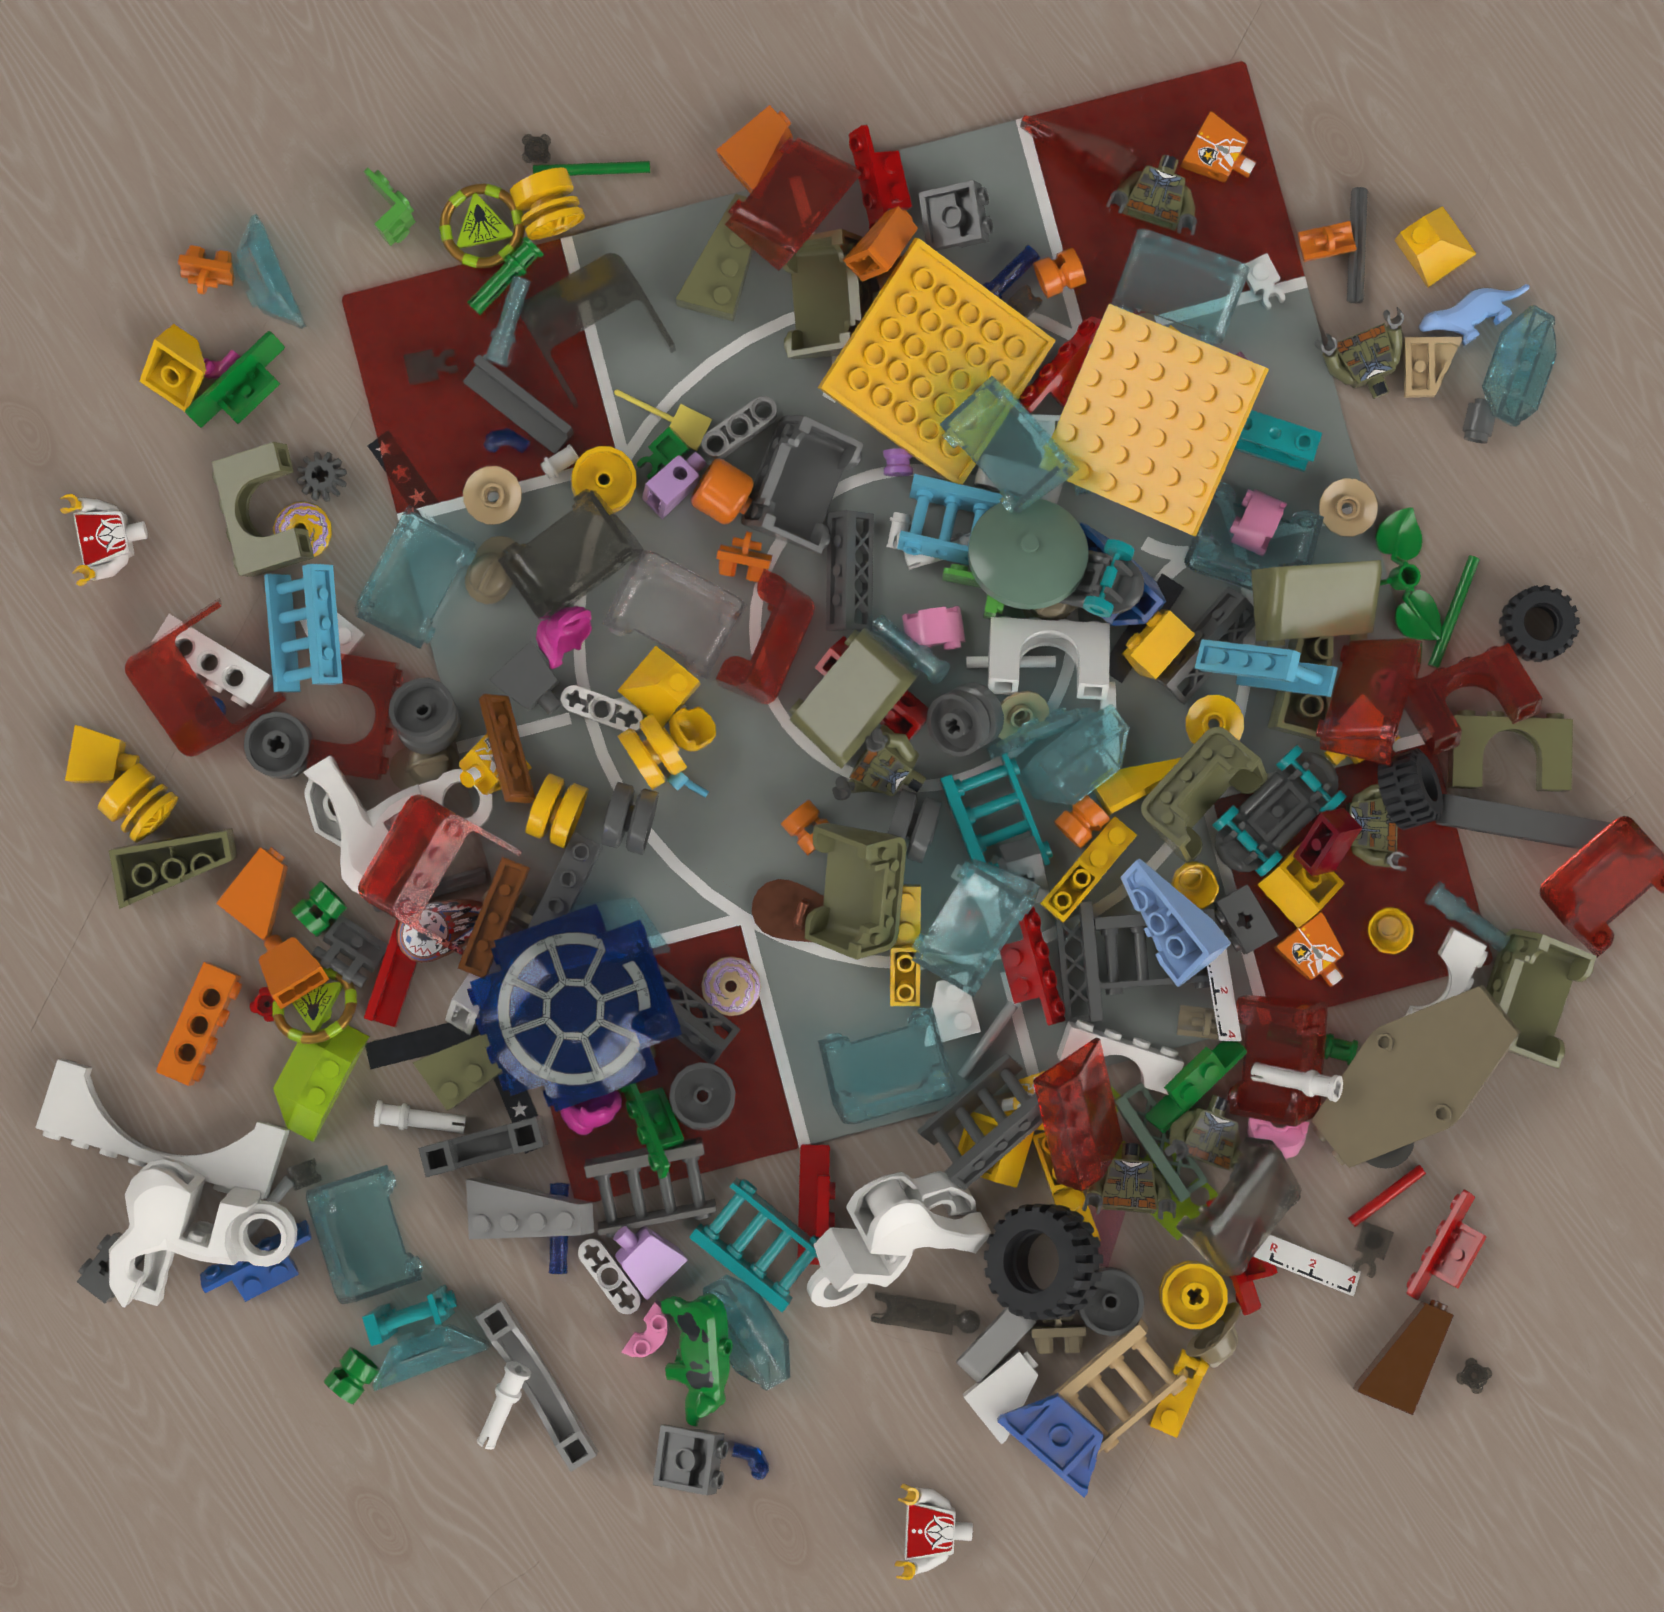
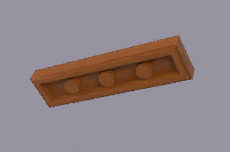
M483 694L479 698V703L505 802L531 803L535 799V794L509 696Z
M504 857L501 858L458 969L487 979L531 869L530 867Z

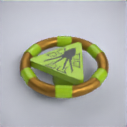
M485 183L466 186L451 196L442 210L439 222L441 240L450 255L464 265L474 268H490L505 262L504 259L507 254L511 255L521 245L525 232V226L521 222L523 211L516 209L511 194L501 187ZM479 194L500 199L508 206L514 225L513 233L483 201ZM472 196L456 245L450 226L451 217L454 210L468 197ZM511 238L510 242L503 249L490 257H478L461 250V248Z
M322 967L328 978L338 982L322 984L292 1002L313 1033H306L292 1028L285 1019V1007L280 1009L275 1000H273L274 1022L280 1032L288 1039L301 1044L324 1042L342 1032L350 1023L357 1006L356 988L353 982L350 984L342 980L343 976L331 968L326 969ZM342 988H344L345 1008L342 1015L330 1026L319 1031L323 1023L330 1019L332 1015L331 1008Z

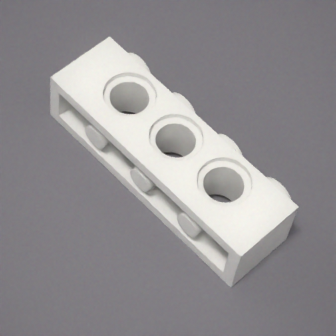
M168 614L150 643L158 648L155 652L156 655L168 662H171L173 658L183 664L180 668L194 678H196L198 673L208 679L205 684L219 693L224 688L233 694L230 700L245 709L248 704L256 708L273 681V676L171 614ZM184 641H191L193 645L191 653L182 656L179 651L180 645ZM210 656H216L218 659L217 667L212 671H207L204 666L206 659ZM241 671L243 674L242 683L238 686H231L229 681L231 674Z

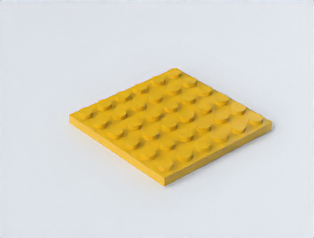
M914 238L817 388L948 482L963 485L1056 340L921 239Z
M1109 304L1038 469L1057 475L1065 481L1196 537L1269 369Z

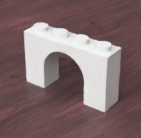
M1009 616L991 617L987 688L994 694L1012 695L1018 692L1019 667L1023 655L1036 647L1052 646L1068 653L1076 664L1077 698L1107 700L1109 689L1110 623H1101L1099 621L1074 622L1068 619L1058 621L1042 620L1040 618L1017 619Z

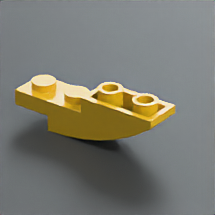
M1114 816L1040 904L1064 923L1135 839L1137 834Z
M903 884L899 934L895 945L890 949V1006H920L921 884Z
M1048 1130L1034 1135L1032 1139L1055 1205L1066 1206L1071 1211L1080 1213L1084 1217L1083 1222H1089L1094 1228L1093 1237H1098L1101 1242L1089 1207L1087 1206L1086 1211L1082 1209L1085 1196L1062 1131Z

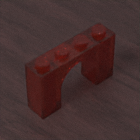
M1509 643L1500 647H1490L1484 653L1475 657H1465L1457 664L1447 668H1437L1431 674L1422 678H1412L1402 685L1400 702L1432 756L1460 745L1462 729L1445 701L1447 696L1453 691L1462 687H1479L1489 691L1497 698L1512 724L1539 714L1543 700Z
M340 653L343 683L341 684L358 687L371 698L375 708L374 725L365 738L353 744L311 739L307 769L326 757L332 756L344 775L381 780L382 774L386 775L389 767V757H385L387 745L391 746L394 735V728H390L389 704L396 691V687H401L403 670L399 669L400 663Z

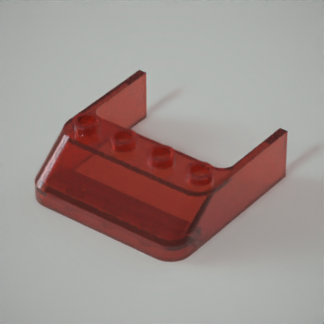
M220 598L132 654L125 664V673L178 750L190 757L197 756L224 742L250 725L261 715L268 713L286 701L287 697L285 692H280L235 723H231L180 652L175 643L176 637L222 607Z
M417 794L411 796L406 801L361 878L358 891L360 896L371 905L456 953L463 955L464 949L420 924L419 918L468 834L477 832L519 857L522 851L429 797Z

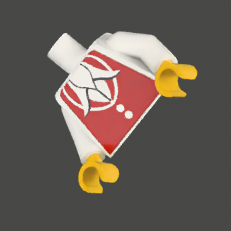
M66 494L60 497L62 500L67 499L71 504L70 508H61L60 511L67 514L74 510L79 512L73 513L83 565L77 566L72 574L80 572L84 575L85 579L78 580L76 582L78 586L85 585L90 579L95 581L115 576L128 564L129 558L134 556L132 541L148 538L145 522L129 524L127 515L119 511L117 506L99 499H77L73 494Z
M902 1484L900 1488L907 1490L908 1494L905 1498H898V1501L907 1504L904 1556L905 1560L909 1561H896L895 1566L904 1567L903 1574L897 1575V1579L910 1580L914 1575L929 1571L948 1559L949 1555L954 1554V1540L972 1541L973 1523L955 1522V1508L951 1507L948 1499L934 1489L913 1488L907 1484Z

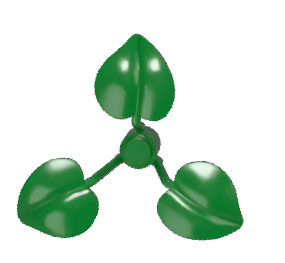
M1412 507L1401 509L1386 517L1376 531L1375 539L1378 550L1383 554H1391V560L1399 565L1390 571L1387 579L1381 580L1380 586L1390 584L1395 590L1405 589L1402 595L1405 603L1397 606L1394 616L1395 624L1404 636L1416 640H1439L1442 635V625L1437 605L1427 592L1423 590L1414 591V587L1420 581L1421 574L1415 565L1408 563V560L1416 557L1421 551V530L1415 518L1414 509Z

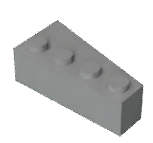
M482 1177L466 1179L469 1240L576 1236L594 1233L593 1202L549 1194L535 1189L522 1188Z

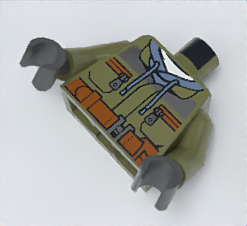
M1162 155L1158 168L1146 166L1144 171H1135L1120 183L1117 190L1111 194L1106 205L1109 207L1110 204H1117L1120 207L1118 213L1173 231L1177 228L1178 233H1181V229L1186 227L1191 230V235H1194L1197 224L1191 189L1185 186L1186 178L1175 174L1179 160L1169 155Z
M1398 307L1397 316L1393 319H1390V312L1388 310L1383 312L1384 319L1389 324L1387 327L1383 323L1338 342L1334 337L1326 334L1328 338L1326 346L1317 339L1315 346L1323 352L1322 356L1328 372L1345 385H1351L1353 389L1367 384L1373 399L1388 394L1390 391L1384 377L1396 370V366L1400 361L1403 343L1401 324L1404 321V314Z
M884 724L880 729H874L872 731L873 737H865L867 747L857 760L849 776L851 778L849 782L843 776L836 779L837 787L832 788L835 799L845 800L850 797L851 793L861 792L884 793L888 796H894L902 784L918 792L924 784L926 777L913 770L919 754L912 746L908 737L905 734L894 733Z
M1371 785L1355 794L1352 803L1346 804V811L1362 827V830L1351 845L1352 853L1369 865L1392 867L1399 871H1405L1407 868L1398 866V860L1401 857L1409 858V856L1402 852H1397V825L1391 819L1384 806L1379 785Z
M1212 1095L1207 1111L1192 1107L1172 1123L1170 1146L1165 1149L1166 1155L1170 1156L1176 1152V1161H1180L1188 1156L1220 1169L1230 1171V1168H1232L1234 1171L1230 1174V1181L1236 1183L1240 1176L1243 1179L1244 1185L1252 1179L1253 1172L1245 1163L1238 1123L1224 1117L1229 1100Z
M1123 1143L1122 1158L1110 1159L1108 1164L1099 1167L1089 1181L1087 1196L1082 1209L1086 1211L1088 1205L1095 1206L1097 1209L1096 1214H1099L1100 1210L1155 1214L1158 1209V1218L1163 1219V1212L1165 1211L1171 1212L1173 1218H1176V1203L1172 1200L1169 1187L1160 1171L1153 1168V1163L1150 1161H1139L1140 1144Z

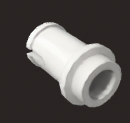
M569 444L549 459L547 457L543 458L544 462L540 465L549 479L553 476L557 478L559 477L558 473L574 464L579 457Z
M894 512L893 518L890 517L889 521H892L886 547L897 549L900 532H908L909 525H912V521H910L911 515Z

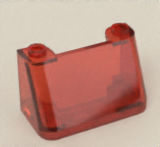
M789 137L778 150L783 155L744 202L738 198L727 211L731 217L725 223L729 229L778 271L797 253L861 175V172L853 165L800 137H797L795 141Z
M764 569L758 581L757 592L761 600L768 603L767 611L771 612L751 660L749 661L739 656L729 657L723 662L716 681L718 686L757 703L770 704L775 701L780 693L812 620L815 606L810 596L778 574Z
M1413 638L1351 640L1349 645H1343L1340 655V662L1343 664L1325 720H1319L1316 737H1320L1321 750L1391 766L1395 752L1393 744L1399 734V724L1408 694L1415 678H1418L1421 668L1422 640Z
M1619 817L1542 883L1539 890L1540 897L1560 922L1598 958L1614 941V932L1608 925L1652 886L1664 894V852L1631 817Z
M1255 995L1238 997L1236 1008L1239 1024L1246 1025L1244 1047L1247 1050V1054L1243 1057L1242 1080L1232 1086L1228 1092L1229 1113L1293 1127L1312 1119L1320 1108L1321 1096L1314 1095L1310 1097L1298 1089L1252 1081L1251 1077L1256 1075H1251V1070L1254 1063L1259 1062L1305 1073L1310 1070H1316L1320 1075H1323L1328 1016L1326 1002L1312 999Z

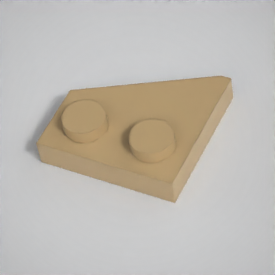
M1405 337L1403 339L1404 398L1436 396L1456 350L1462 342V337Z

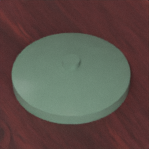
M1013 498L991 507L979 518L970 536L968 561L973 577L989 596L1011 607L1040 609L1061 602L1079 586L1087 567L1088 543L1084 531L1077 520L1059 505L1039 498Z

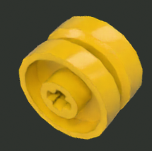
M598 446L587 450L577 459L572 471L571 490L576 501L586 511L596 515H611L621 511L631 501L636 489V470L632 461L623 451L611 446ZM601 475L608 476L607 480L609 483L607 485L599 483L598 479H601Z
M651 714L640 721V728L647 737L646 740L642 741L636 731L631 728L617 737L653 790L665 782V776L658 767V764L663 762L669 773L674 776L686 769L687 766L678 754L679 748L666 728L662 729L654 715Z
M549 773L534 799L525 833L541 839L546 835L552 824L549 835L550 843L565 849L576 829L589 789L573 783L562 798L565 788L564 779Z
M1197 1260L1182 1261L1171 1266L1163 1275L1159 1284V1301L1163 1311L1176 1324L1188 1329H1203L1214 1324L1223 1315L1228 1303V1289L1223 1278L1209 1265ZM1190 1289L1193 1291L1197 1290L1196 1298L1190 1299L1187 1295Z

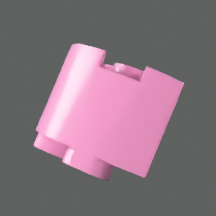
M1248 489L1241 504L1246 507L1242 518L1239 516L1235 517L1229 532L1234 534L1231 542L1263 556L1278 527L1287 503L1256 489L1254 491Z
M959 606L919 610L915 614H904L902 616L907 651L914 650L915 655L932 652V646L943 645L944 650L961 648V643L966 642L961 608Z
M1249 1118L1247 1127L1248 1139L1256 1154L1274 1160L1288 1159L1289 1157L1296 1156L1304 1145L1309 1122L1288 1120V1124L1285 1127L1276 1128L1272 1125L1270 1119Z
M657 1299L643 1319L646 1322L647 1330L642 1333L634 1332L622 1353L631 1357H646L654 1353L664 1343L669 1332V1317L667 1314L662 1313L661 1303Z

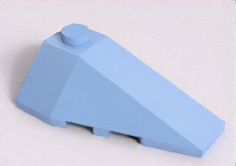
M1141 859L1136 860L1120 877L1134 909L1142 914L1147 926L1144 928L1147 937H1152L1158 950V953L1155 955L1159 964L1177 987L1184 984L1213 962L1231 944L1213 919Z

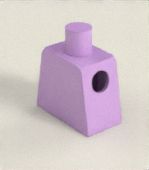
M694 452L686 460L680 455L676 456L645 484L642 500L661 519L665 518L697 486L700 477L698 473L707 465L705 460L697 452Z
M623 1226L615 1233L613 1238L621 1246L616 1252L615 1257L646 1300L688 1261L677 1246L646 1226L642 1227L635 1234L626 1226Z

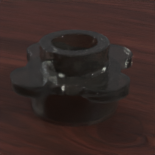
M526 134L522 138V143L525 145L524 153L522 154L524 162L547 163L550 161L549 145L551 144V138L548 135L542 134L540 137H533L531 134ZM535 146L539 147L538 151H534Z
M1468 1358L1465 1361L1463 1371L1456 1375V1380L1459 1384H1465L1470 1387L1473 1393L1479 1394L1483 1391V1386L1487 1383V1380L1492 1377V1371L1489 1367L1479 1365L1475 1358ZM1473 1373L1477 1374L1475 1379L1471 1377Z

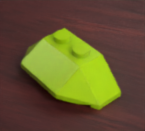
M347 1025L342 1032L327 1041L315 1044H301L297 1042L273 1087L287 1129L312 1142L315 1141L370 1036Z

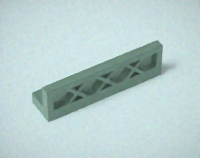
M1142 1082L1112 1101L1157 1170L1160 1171L1178 1201H1184L1191 1196L1190 1193L1208 1182L1193 1158L1185 1157L1190 1165L1183 1164L1182 1159L1178 1162L1167 1160L1162 1152L1164 1142L1170 1141V1139L1165 1138L1166 1132L1162 1133L1161 1137L1151 1136L1147 1130L1145 1115L1149 1112L1150 1106L1153 1108L1157 1103ZM1138 1091H1141L1147 1100L1145 1113L1135 1111L1127 1100ZM1138 1115L1144 1116L1143 1122L1141 1121ZM1155 1140L1160 1141V1146L1157 1145ZM1171 1165L1177 1166L1176 1172L1174 1171ZM1181 1167L1193 1169L1199 1180L1186 1188L1179 1178Z

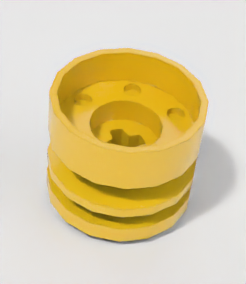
M552 168L535 173L520 180L510 189L516 209L528 211L521 217V222L524 226H527L525 232L529 239L537 240L561 234L573 228L585 218L583 209L578 207L580 204L578 197L567 196L574 190V186L566 168Z
M141 763L133 765L113 783L100 800L97 808L112 822L126 816L121 825V830L124 833L131 831L129 837L136 843L145 839L165 822L179 798L173 792L165 794L168 787L164 784H160L150 790L156 776Z

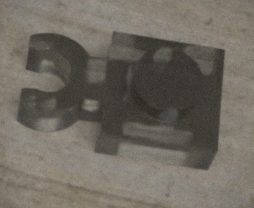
M433 349L404 355L409 384L412 386L440 380L438 371H444L449 374L459 371L457 365L447 366L445 364L448 357L456 356L455 351L452 349L444 350L438 357H435Z
M1364 1221L1354 1248L1362 1252V1255L1353 1262L1352 1271L1358 1273L1360 1265L1366 1263L1369 1266L1367 1277L1373 1278L1376 1274V1264L1374 1261L1376 1258L1385 1259L1394 1232Z

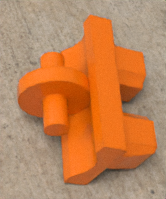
M1350 221L1298 232L1304 262L1357 250Z
M190 245L185 255H179L180 275L182 278H188L189 284L197 285L198 294L205 295L208 287L218 288V284L233 286L235 277L231 252L216 251L214 260L205 259V249L200 246Z
M746 531L744 539L733 537L732 546L720 545L716 559H719V574L734 577L737 563L748 565L746 579L761 583L766 569L769 570L773 555L756 552L761 551L762 543L751 541L753 532Z

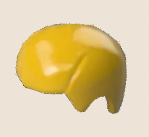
M683 707L671 716L669 720V733L678 747L693 752L703 749L716 737V725L712 717L703 708L695 707L687 710L686 707Z
M1198 861L1183 864L1175 871L1171 882L1174 888L1199 909H1205L1212 904L1219 892V885L1211 868Z
M1386 907L1377 911L1370 919L1368 935L1378 951L1397 954L1404 951L1412 942L1414 934L1413 924L1406 913L1399 908Z

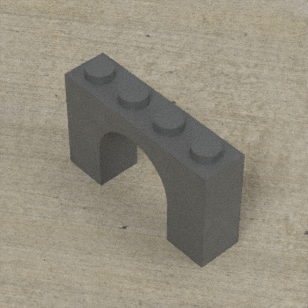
M540 1115L426 1145L418 1149L425 1177H430L483 1161L544 1147L549 1144L543 1117Z

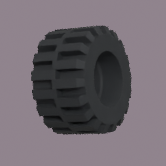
M1538 585L1532 586L1513 596L1509 603L1504 606L1501 611L1503 616L1499 618V624H1502V629L1499 630L1500 637H1505L1506 641L1503 644L1506 648L1509 646L1512 648L1513 651L1511 653L1514 656L1520 655L1522 660L1527 662L1530 660H1534V663L1544 660L1548 661L1561 655L1567 648L1572 646L1574 643L1572 640L1577 637L1579 632L1576 629V625L1580 624V617H1575V612L1578 611L1576 605L1573 607L1570 605L1569 602L1572 599L1568 595L1565 597L1561 595L1562 590L1558 588L1552 590L1548 585H1543L1542 587H1538ZM1538 607L1544 609L1552 617L1554 631L1548 640L1540 641L1534 639L1526 631L1524 617L1530 608Z
M1415 748L1380 760L1378 765V785L1381 798L1389 816L1399 828L1406 830L1441 818L1443 796L1439 779L1432 763L1420 749Z

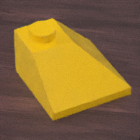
M1443 206L1408 226L1394 240L1427 287H1430L1476 255L1474 249Z
M172 324L154 339L139 382L184 412L195 400L206 372L198 340L175 324Z
M655 646L617 691L646 716L653 714L663 729L671 716L684 705L701 683L677 661Z

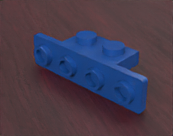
M306 1220L296 1223L297 1242L293 1248L312 1238L310 1226ZM281 1233L262 1239L255 1247L267 1251L278 1248L281 1244ZM288 1255L280 1263L268 1267L255 1266L248 1261H238L235 1265L214 1264L200 1274V1280L204 1293L232 1280L246 1302L299 1275L294 1261Z

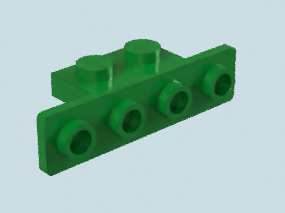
M267 331L225 373L215 380L202 395L193 401L185 410V413L200 428L209 422L221 409L239 424L280 385L265 367L285 349V346L271 331Z
M1221 1041L1213 1050L1206 1046L1164 1087L1169 1095H1165L1145 1115L1147 1121L1162 1133H1165L1174 1121L1187 1112L1247 1054L1246 1048L1237 1041Z
M627 1064L618 1071V1075L615 1077L617 1088L620 1093L624 1092L627 1099L626 1108L628 1115L631 1119L634 1118L637 1123V1135L642 1145L645 1144L649 1152L648 1162L651 1169L657 1171L660 1179L666 1178L670 1165L664 1149L683 1144L684 1137L663 1087L640 1094Z

